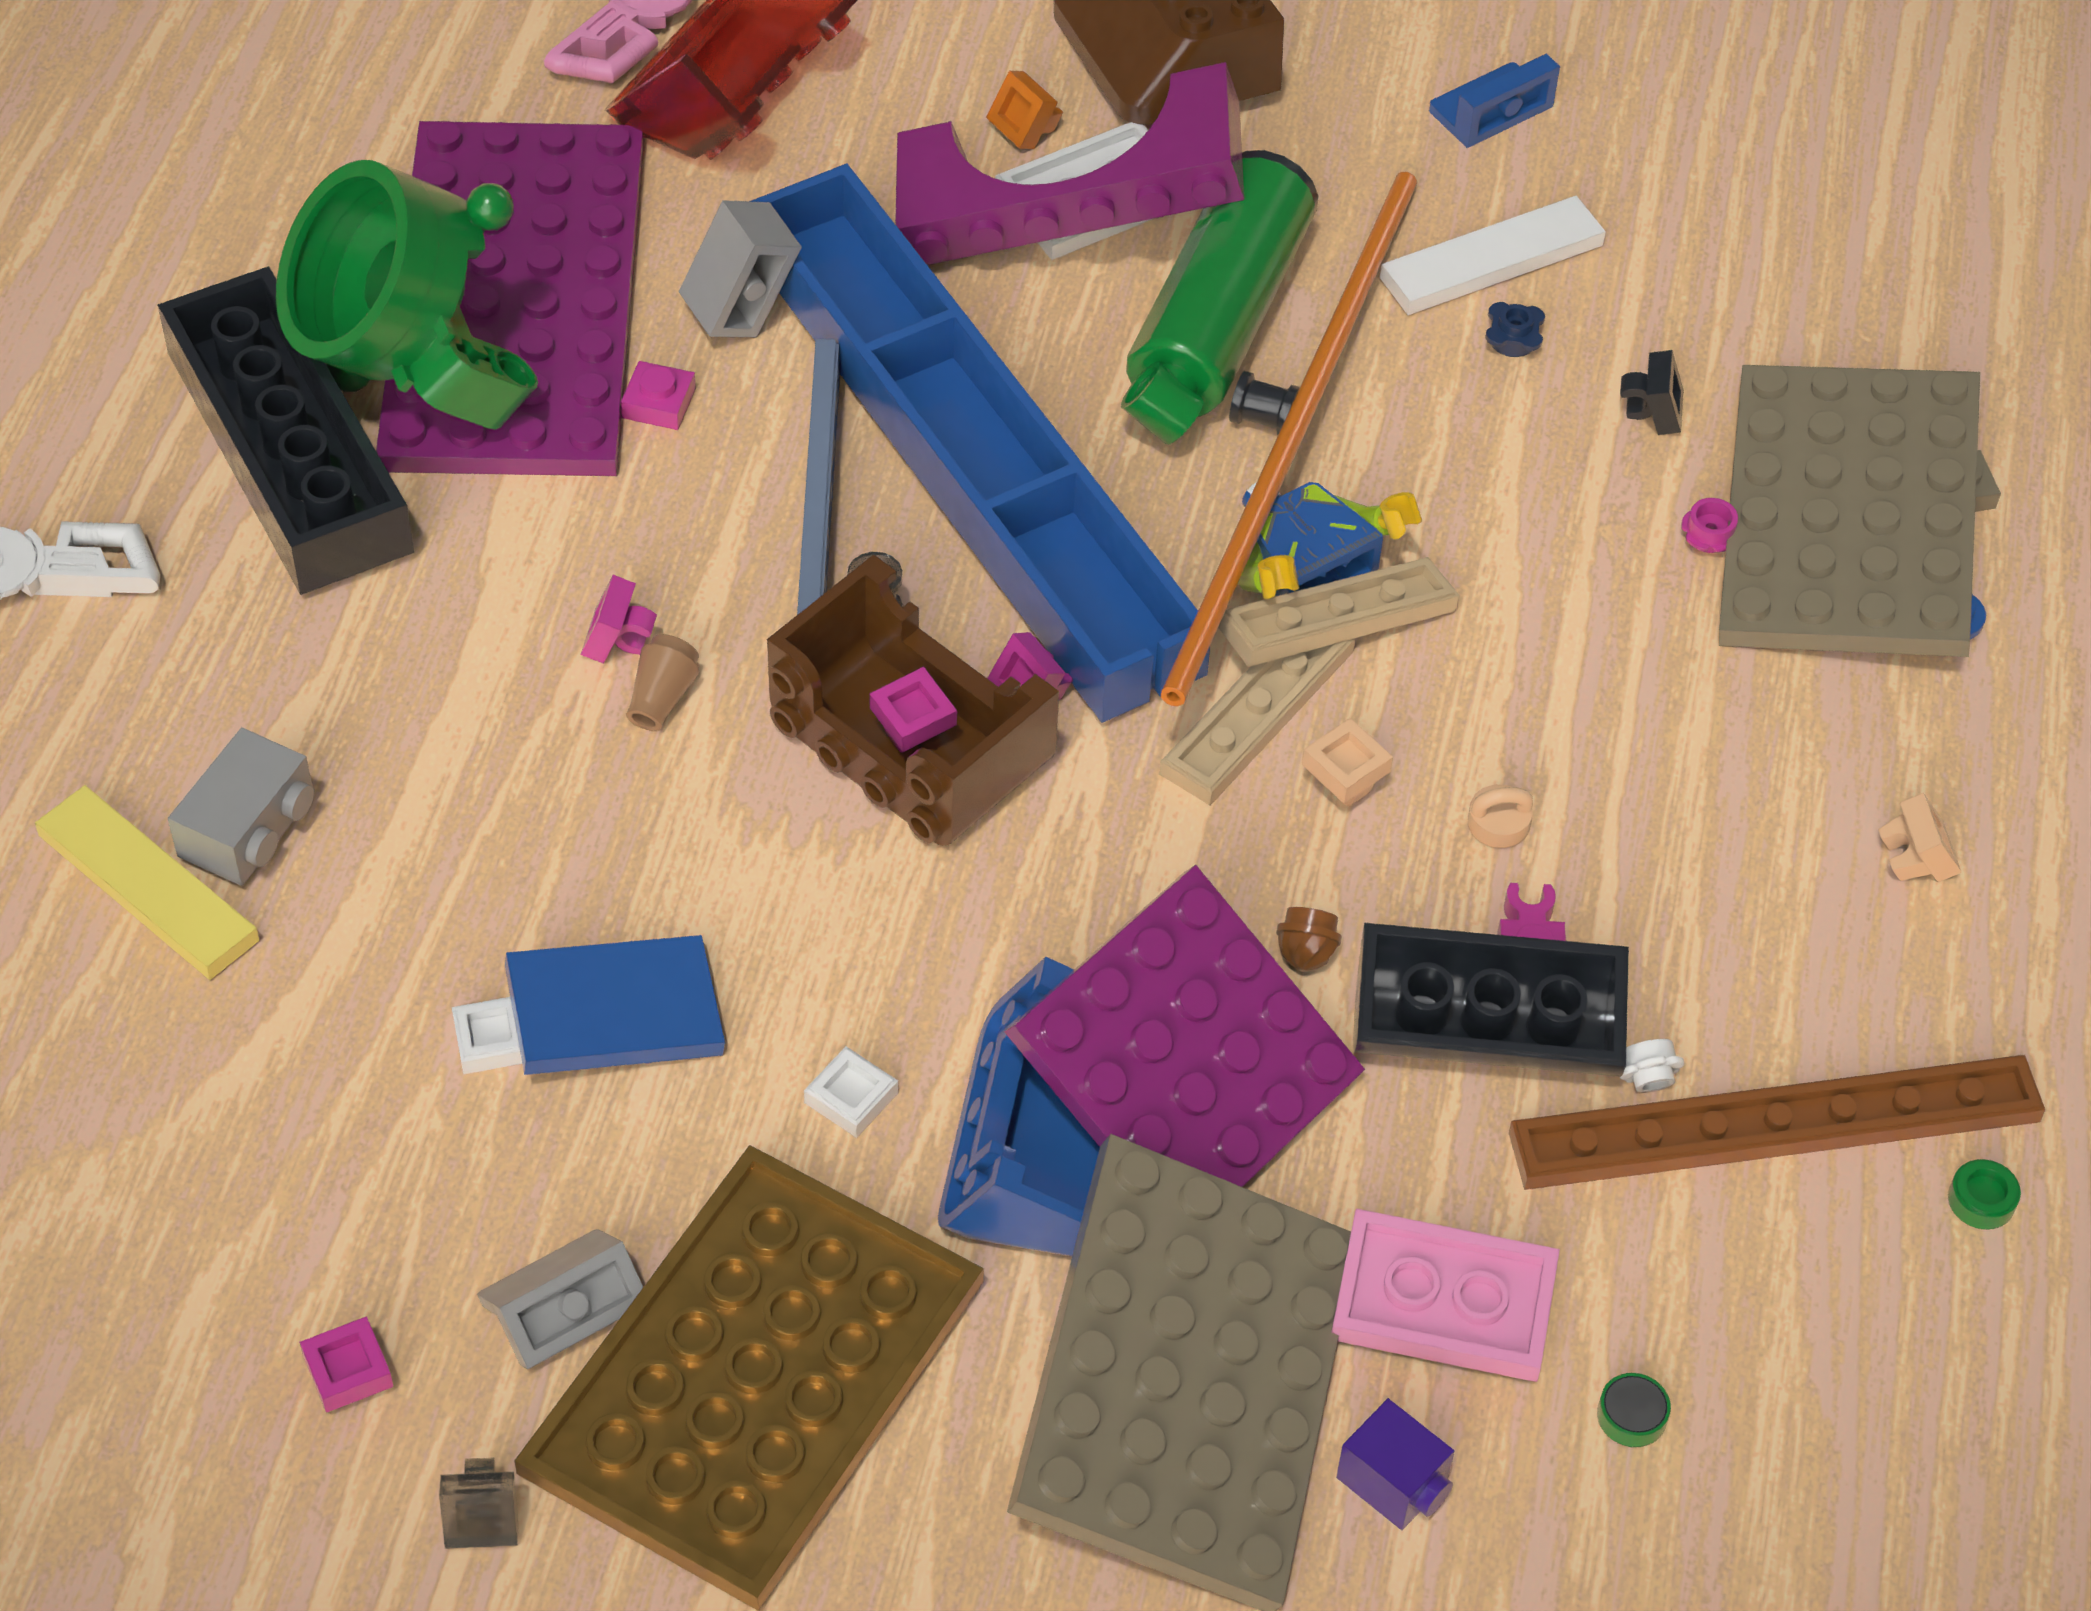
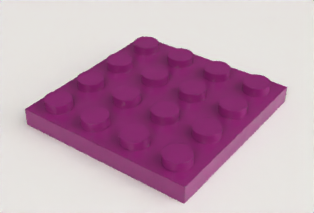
M1197 865L1181 874L1005 1031L1006 1035L1099 1146L1112 1134L1240 1187H1243L1365 1070Z

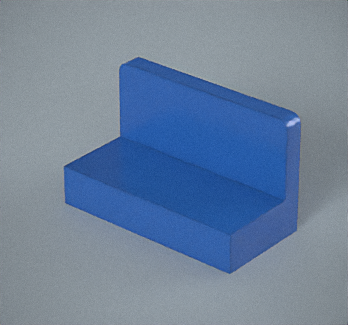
M1547 53L1521 66L1515 62H1510L1432 99L1429 112L1466 148H1469L1552 108L1560 65Z

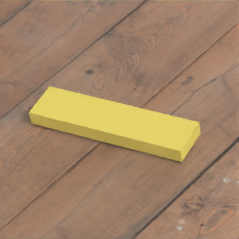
M86 785L82 786L35 822L39 837L207 979L211 980L260 941L257 928Z

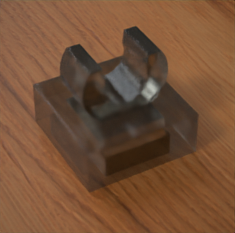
M494 1457L465 1459L464 1474L441 1475L439 1500L445 1549L518 1545L519 1520L514 1472H495Z

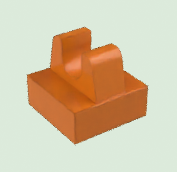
M1009 70L986 118L1019 149H1035L1042 134L1054 132L1063 111L1056 107L1058 102L1027 73Z

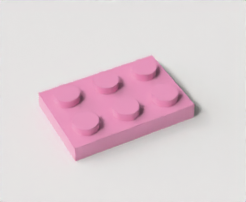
M1356 1209L1332 1333L1339 1335L1338 1342L1537 1382L1541 1370L1560 1249Z

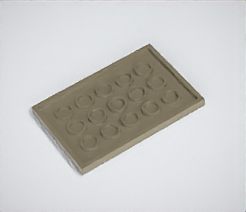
M1742 365L1730 504L1738 513V523L1734 534L1727 539L1719 646L1969 657L1980 372Z
M1110 1134L1101 1144L1007 1512L1258 1610H1278L1284 1603L1339 1335L1332 1333V1327L1351 1231Z

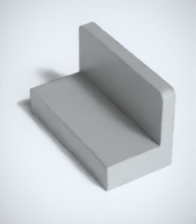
M596 1229L478 1292L477 1295L482 1306L497 1315L519 1364L526 1369H530L619 1320L642 1290L643 1285L623 1241Z

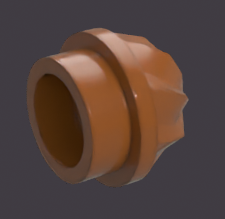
M1287 908L1285 922L1279 923L1276 931L1282 956L1300 971H1309L1326 965L1337 946L1341 944L1342 936L1336 932L1338 916L1314 908Z

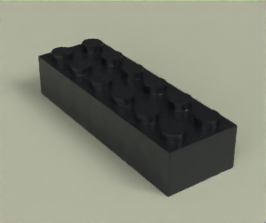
M267 266L157 304L168 355L299 594L302 595L414 553L407 504L327 365L300 354L285 338L277 313V279L270 267Z

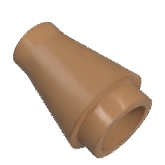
M659 634L653 637L650 644H646L641 648L632 700L626 713V717L631 723L649 731H659L665 718L699 674V668L696 664L699 654L692 645L678 637Z

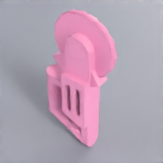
M609 0L606 6L548 52L544 60V66L555 74L614 83L658 46L657 37L649 29L666 28V17L685 10L693 0Z

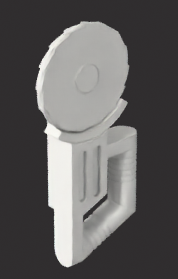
M62 521L56 546H43L39 536L30 528L24 532V536L17 530L14 531L0 527V600L19 593V590H22L30 597L33 595L112 597L113 592L154 593L159 588L161 575L140 524ZM101 547H122L131 568H108Z

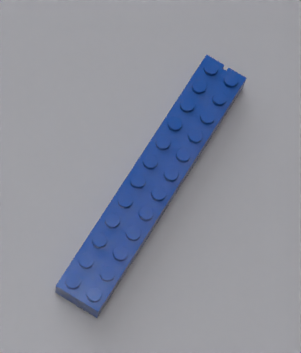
M848 163L749 201L770 202L802 247L779 294L814 340H836V344H839L840 375L1046 650L1054 656L1053 659L1065 673L1072 677L1071 683L1100 722H1106L1150 702V691L1153 688L1161 697L1164 684L1198 612L1197 608ZM1210 647L1194 681L1208 675Z

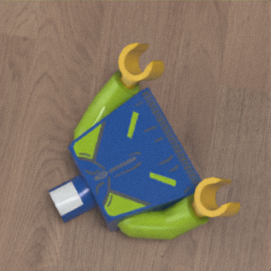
M1308 482L1284 495L1279 492L1238 584L1245 591L1261 593L1264 599H1271L1276 596L1378 570L1383 536L1389 535L1394 540L1399 539L1406 533L1405 525H1418L1423 521L1414 494L1410 492L1397 493L1384 499L1378 506L1367 507L1333 495L1319 483ZM1256 483L1243 495L1242 505L1246 507Z

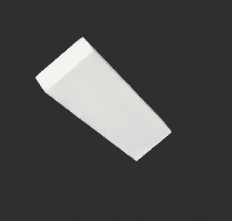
M1576 195L1383 263L1381 265L1380 279L1406 314L1411 315L1601 247L1604 243L1606 231Z

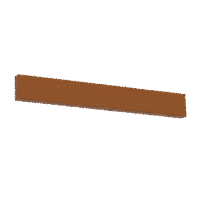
M2017 1055L1513 1120L1510 1124L1509 1137L1524 1190L2039 1123L2044 1115L2045 1107L2026 1056Z

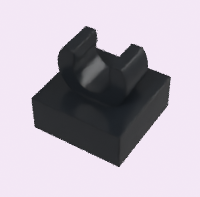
M1673 350L1650 352L1648 374L1630 372L1621 376L1620 395L1621 398H1627V418L1642 420L1652 415L1658 435L1681 433L1684 389Z

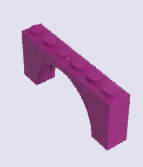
M1226 62L1170 74V86L1165 104L1151 128L1136 144L1110 163L1090 173L1060 182L1017 184L995 179L982 173L968 162L952 121L897 133L895 225L927 265L1244 200L1240 103Z

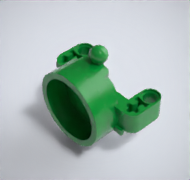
M357 160L339 167L321 181L306 199L290 228L283 247L277 274L276 305L278 319L285 338L300 354L326 363L337 385L343 392H357L367 386L370 380L381 381L394 378L399 391L406 393L413 385L424 401L444 413L495 430L501 428L537 388V376L526 361L517 354L472 337L460 309V304L465 291L468 259H477L485 250L483 233L486 230H499L509 223L514 214V203L511 194L501 185L483 183L471 191L466 201L438 186L373 160Z

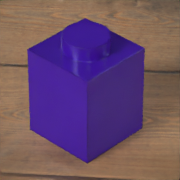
M1387 1398L1342 1445L1336 1478L1400 1530H1403L1420 1512L1426 1517L1431 1516L1448 1497L1453 1487V1482L1448 1477L1455 1450Z

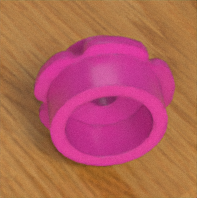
M1704 498L1697 501L1692 506L1691 511L1687 512L1682 519L1681 528L1684 532H1687L1686 541L1692 547L1706 553L1725 552L1727 539L1736 530L1738 513L1730 503L1719 498Z

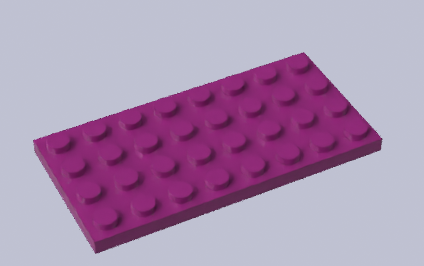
M419 121L412 171L413 177L438 186L466 201L471 191L483 183L501 185L512 196L514 214L509 223L499 230H486L483 233L485 250L477 259H468L465 291L460 309L472 337L517 354L533 369L537 376L538 385L503 426L495 430L444 413L432 407L417 393L413 385L405 393L398 390L394 378L385 380L376 452L388 473L617 476L622 418L621 400L624 394L644 151L643 125Z

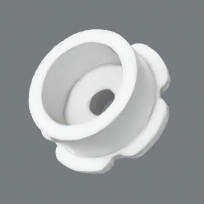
M1654 1039L1639 1042L1626 1047V1067L1620 1079L1625 1080L1627 1083L1634 1082L1637 1092L1662 1090L1675 1083L1674 1074L1684 1066V1059L1676 1056L1671 1040Z

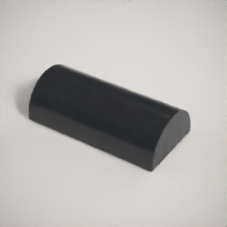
M1364 923L1356 986L1353 1050L1358 1053L1621 1077L1626 1067L1629 947Z

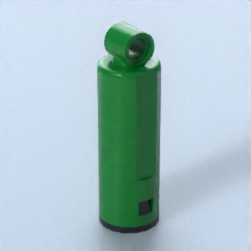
M1253 150L1242 153L1244 200L1203 208L1127 355L1126 373L1131 386L1123 397L1121 408L1167 445L1179 439L1190 428L1196 418L1208 414L1224 400L1317 211L1319 196L1313 180L1301 166L1283 155L1266 150Z

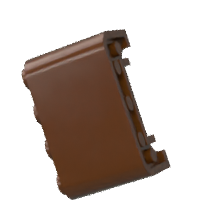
M873 554L767 639L769 696L772 706L770 708V716L775 726L784 735L790 738L797 737L816 752L821 762L828 769L836 773L842 772L862 788L871 802L881 808L888 807L908 823L912 832L920 840L926 843L934 842L937 845L947 846L1054 756L1057 744L1059 690L1037 674H1034L1022 685L1012 676L999 687L919 628V608L912 602H908L905 606L901 607L889 587L896 580V570ZM924 667L957 710V725L905 752H900L887 736L883 725L870 709V693Z

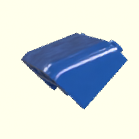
M1043 958L998 1000L984 1022L975 1051L940 1202L938 1224L944 1229L969 1239L1072 1256L1100 1146L1005 1033L1012 1024L1074 970L1053 959Z

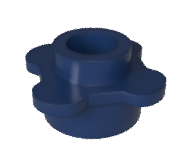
M1497 302L1489 307L1488 317L1492 320V327L1487 329L1485 338L1497 352L1508 357H1522L1542 346L1543 336L1539 333V326L1545 321V313L1536 306L1526 307L1521 304L1508 305L1505 302Z

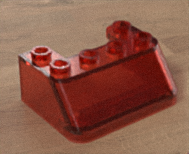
M705 0L610 102L605 111L618 125H628L642 131L643 137L692 159L705 154L711 160L722 152L732 142L734 137L739 142L758 127L763 121L758 111L764 105L759 96L765 90L771 93L782 85L793 73L788 64L794 57L799 61L808 55L821 42L822 38L820 36L826 42H829L843 31L851 22V18L846 13L857 0Z

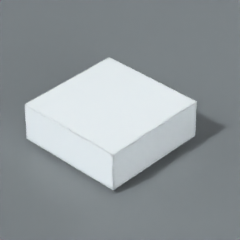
M510 997L452 1007L463 1074L522 1064Z
M845 1046L804 1090V1103L857 1138L898 1094V1080Z

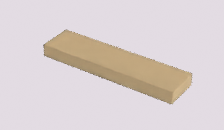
M1429 557L1227 609L1218 628L1245 664L1250 667L1455 612L1460 595Z
M1355 638L1250 666L1160 761L1159 775L1211 806L1353 653Z

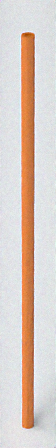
M1400 172L1396 175L1164 684L1161 698L1168 705L1181 706L1188 696L1415 190L1417 180L1409 172Z

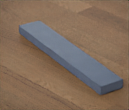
M834 339L815 340L797 615L827 592L840 386L839 344H836Z

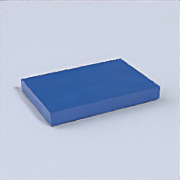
M702 935L506 952L505 971L524 1075L723 1056L725 1040Z

